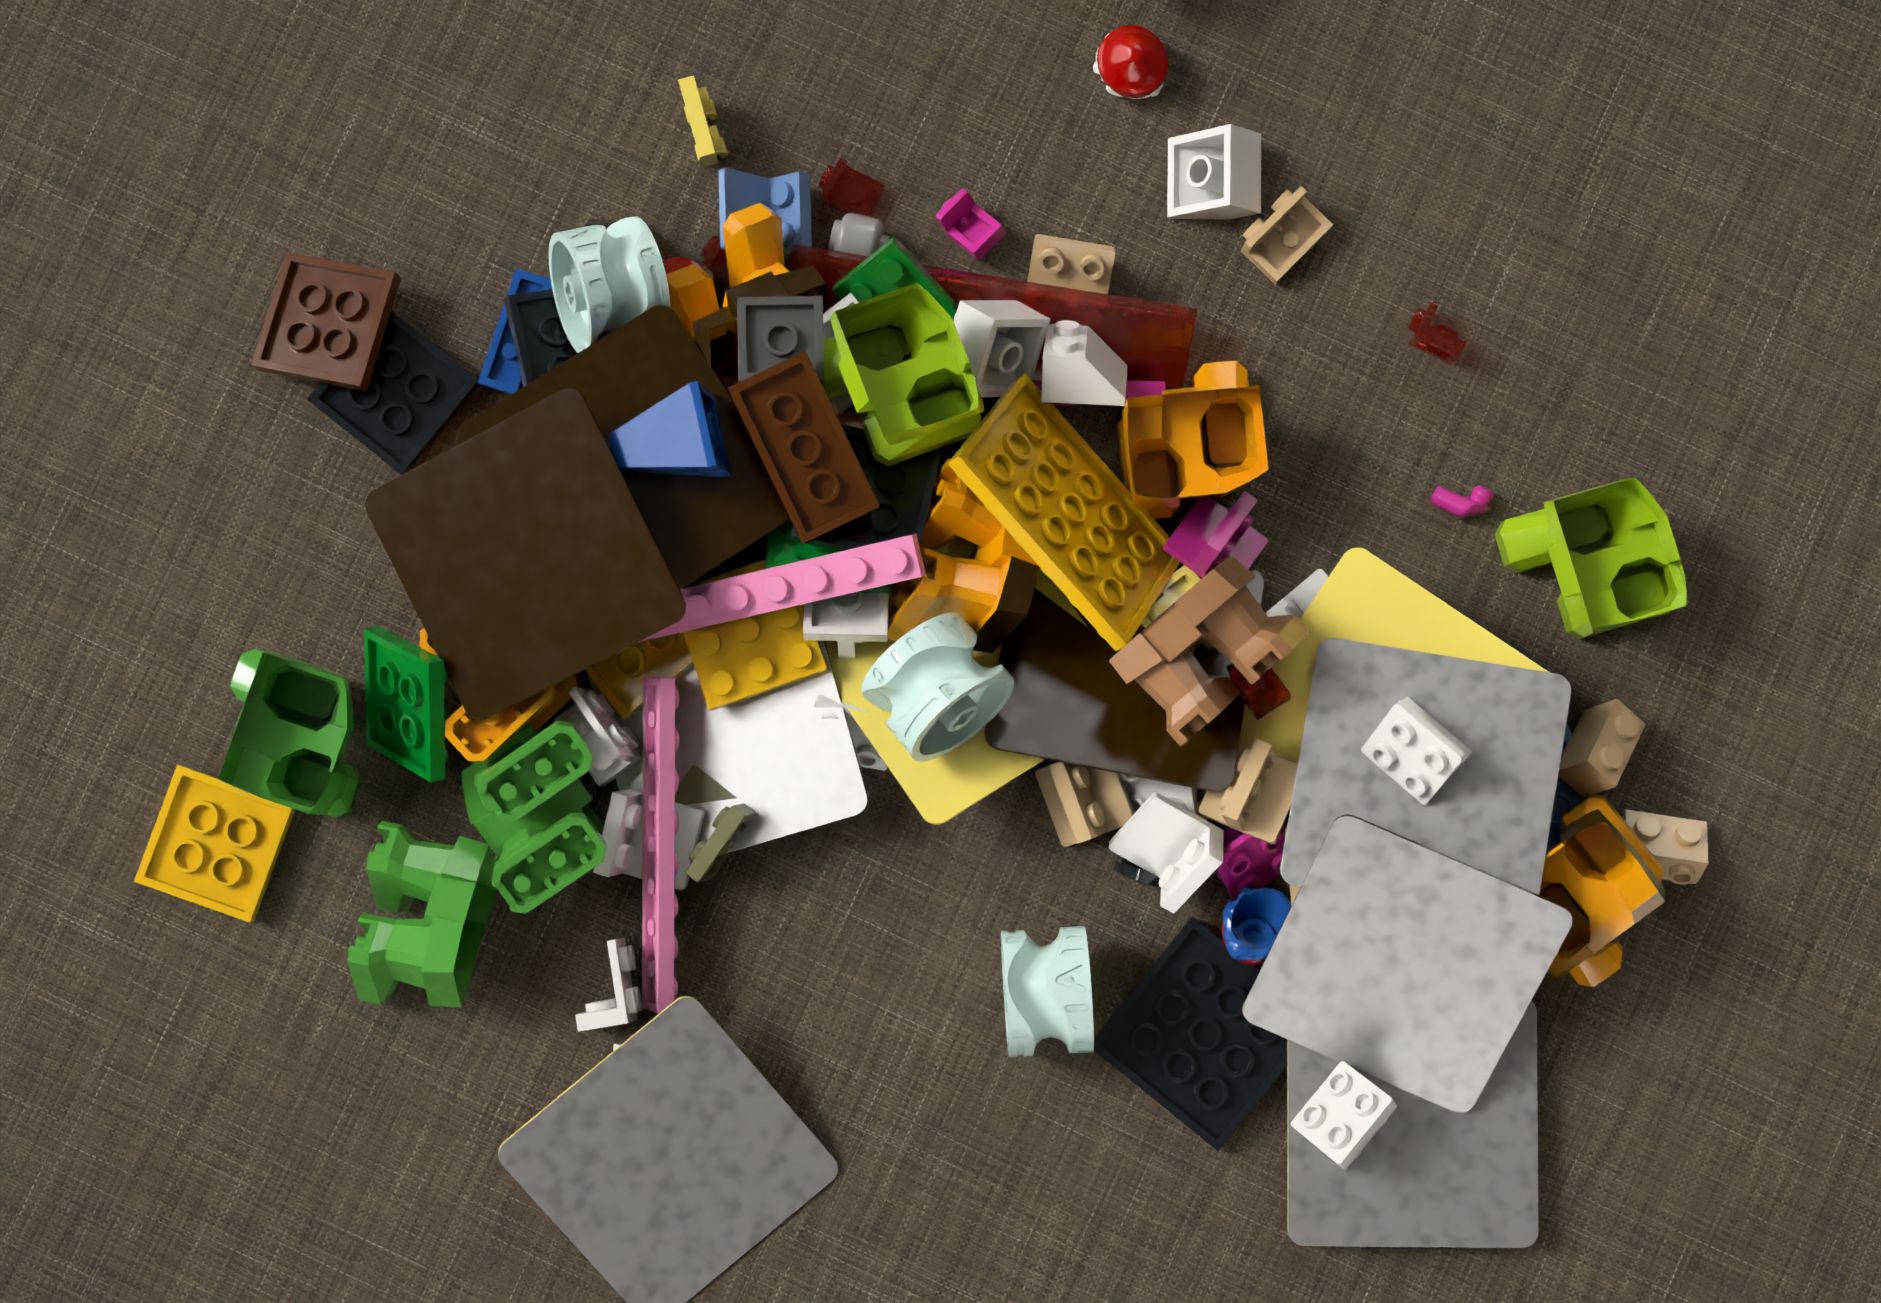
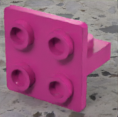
M1244 491L1232 509L1228 511L1209 496L1200 497L1163 546L1164 551L1202 578L1231 555L1249 569L1268 543L1266 537L1250 526L1255 518L1249 515V512L1258 500Z
M1286 821L1275 844H1269L1231 827L1224 830L1223 863L1214 872L1224 883L1234 901L1237 900L1242 888L1261 889L1281 875L1280 867L1285 843Z

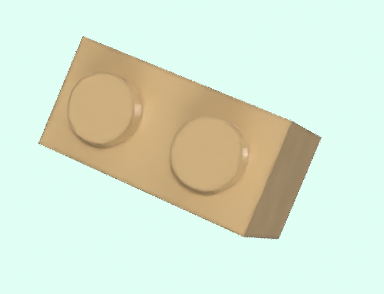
M1619 699L1584 710L1561 756L1558 776L1582 797L1616 787L1646 724Z

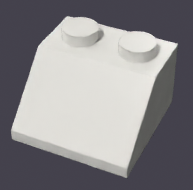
M1228 124L1168 138L1167 218L1230 220L1261 213V133Z
M960 300L954 316V324L970 362L981 397H1001L1010 384L1024 372L1031 380L1033 379L1050 318L1017 300Z
M1070 320L1049 324L1043 351L1041 402L1125 406L1128 366L1089 326L1079 325V323Z

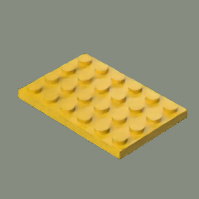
M1024 372L1010 384L947 464L954 470L958 478L980 499L986 509L1006 528L1014 540L1040 566L1043 573L1066 595L1070 603L1092 624L1098 634L1115 651H1118L1130 642L1180 564V561L1163 549V546L1170 538L1144 508H1135L1133 506L1130 491L1052 403L1041 402V390Z

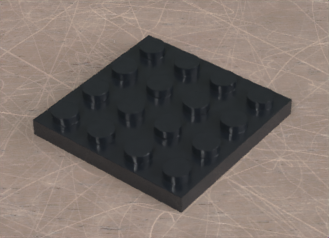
M1191 916L1094 1036V1051L1209 1145L1219 1151L1287 1066V1039L1258 1027L1245 1019L1242 1011L1243 1004L1259 970L1253 965H1247L1233 959L1227 951L1224 942Z

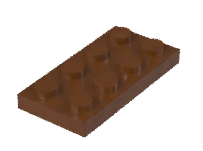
M806 350L728 387L730 395L802 544L880 507Z

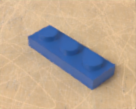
M516 268L507 295L552 289L551 279ZM504 302L478 384L511 395L520 390L523 384Z

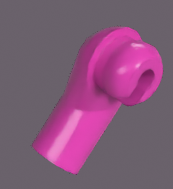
M1478 485L1473 488L1471 496H1461L1438 486L1431 497L1430 504L1458 517L1485 514L1492 507L1490 502L1494 497V493L1492 490Z

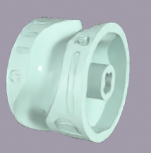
M634 216L621 219L611 224L607 229L602 225H591L556 232L551 236L549 243V271L552 291L564 331L577 353L597 342L603 333L615 331L656 305L670 307L669 288L662 257L652 232L640 217Z
M946 613L933 617L910 630L878 658L862 683L861 692L864 698L878 708L892 713L886 721V725L916 761L933 760L965 743L997 715L1010 698L1014 689V679L1002 664L988 668L982 667L974 661L972 652L976 644L977 634L959 613Z
M1085 926L1060 927L1058 937L1051 944L1044 946L1037 945L1024 930H1015V932L1001 931L1004 1008L1009 1058L1017 1057V1055H1023V1057L1033 1056L1035 1046L1041 1040L1049 1037L1060 1039L1067 1046L1069 1054L1093 1052V1001Z

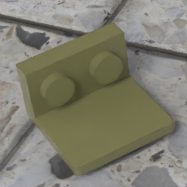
M696 765L689 769L680 782L678 791L675 793V802L684 805L737 799L736 796ZM745 803L733 805L731 808L728 806L723 808L712 823V826L716 829L707 841L705 839L700 841L691 852L689 860L692 863L685 873L696 882L713 879L732 853H726L728 849H732L735 845L731 840L732 836L737 830L741 833L744 832L747 827L742 822L753 820L757 813Z

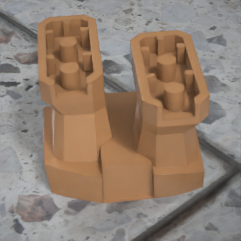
M1232 555L1211 570L1109 660L1126 684L1135 680L1166 711L1167 732L1180 747L1220 714L1241 693L1227 676L1206 674L1191 652V649L1202 639L1226 656L1252 685L1268 669H1271L1289 654L1311 632L1296 614L1268 617L1247 588V585L1256 576Z

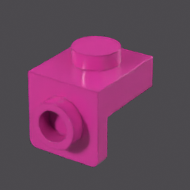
M961 189L953 198L947 200L942 209L936 214V219L947 237L978 262L1007 234L1002 224L976 205L970 193L965 189Z

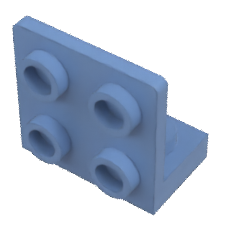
M730 168L719 170L720 247L722 250H725L723 225L729 215L752 205L762 203L781 217L784 260L812 254L810 174L798 171L768 179Z

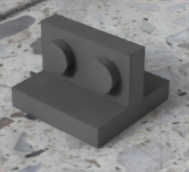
M823 296L737 297L739 382L806 350L821 383H824Z

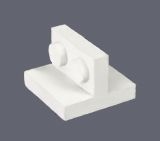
M849 593L804 604V640L837 641L838 656L843 658H855L856 643H863L864 641L888 642L889 593Z

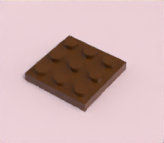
M286 252L251 366L262 372L367 391L401 277L395 271Z

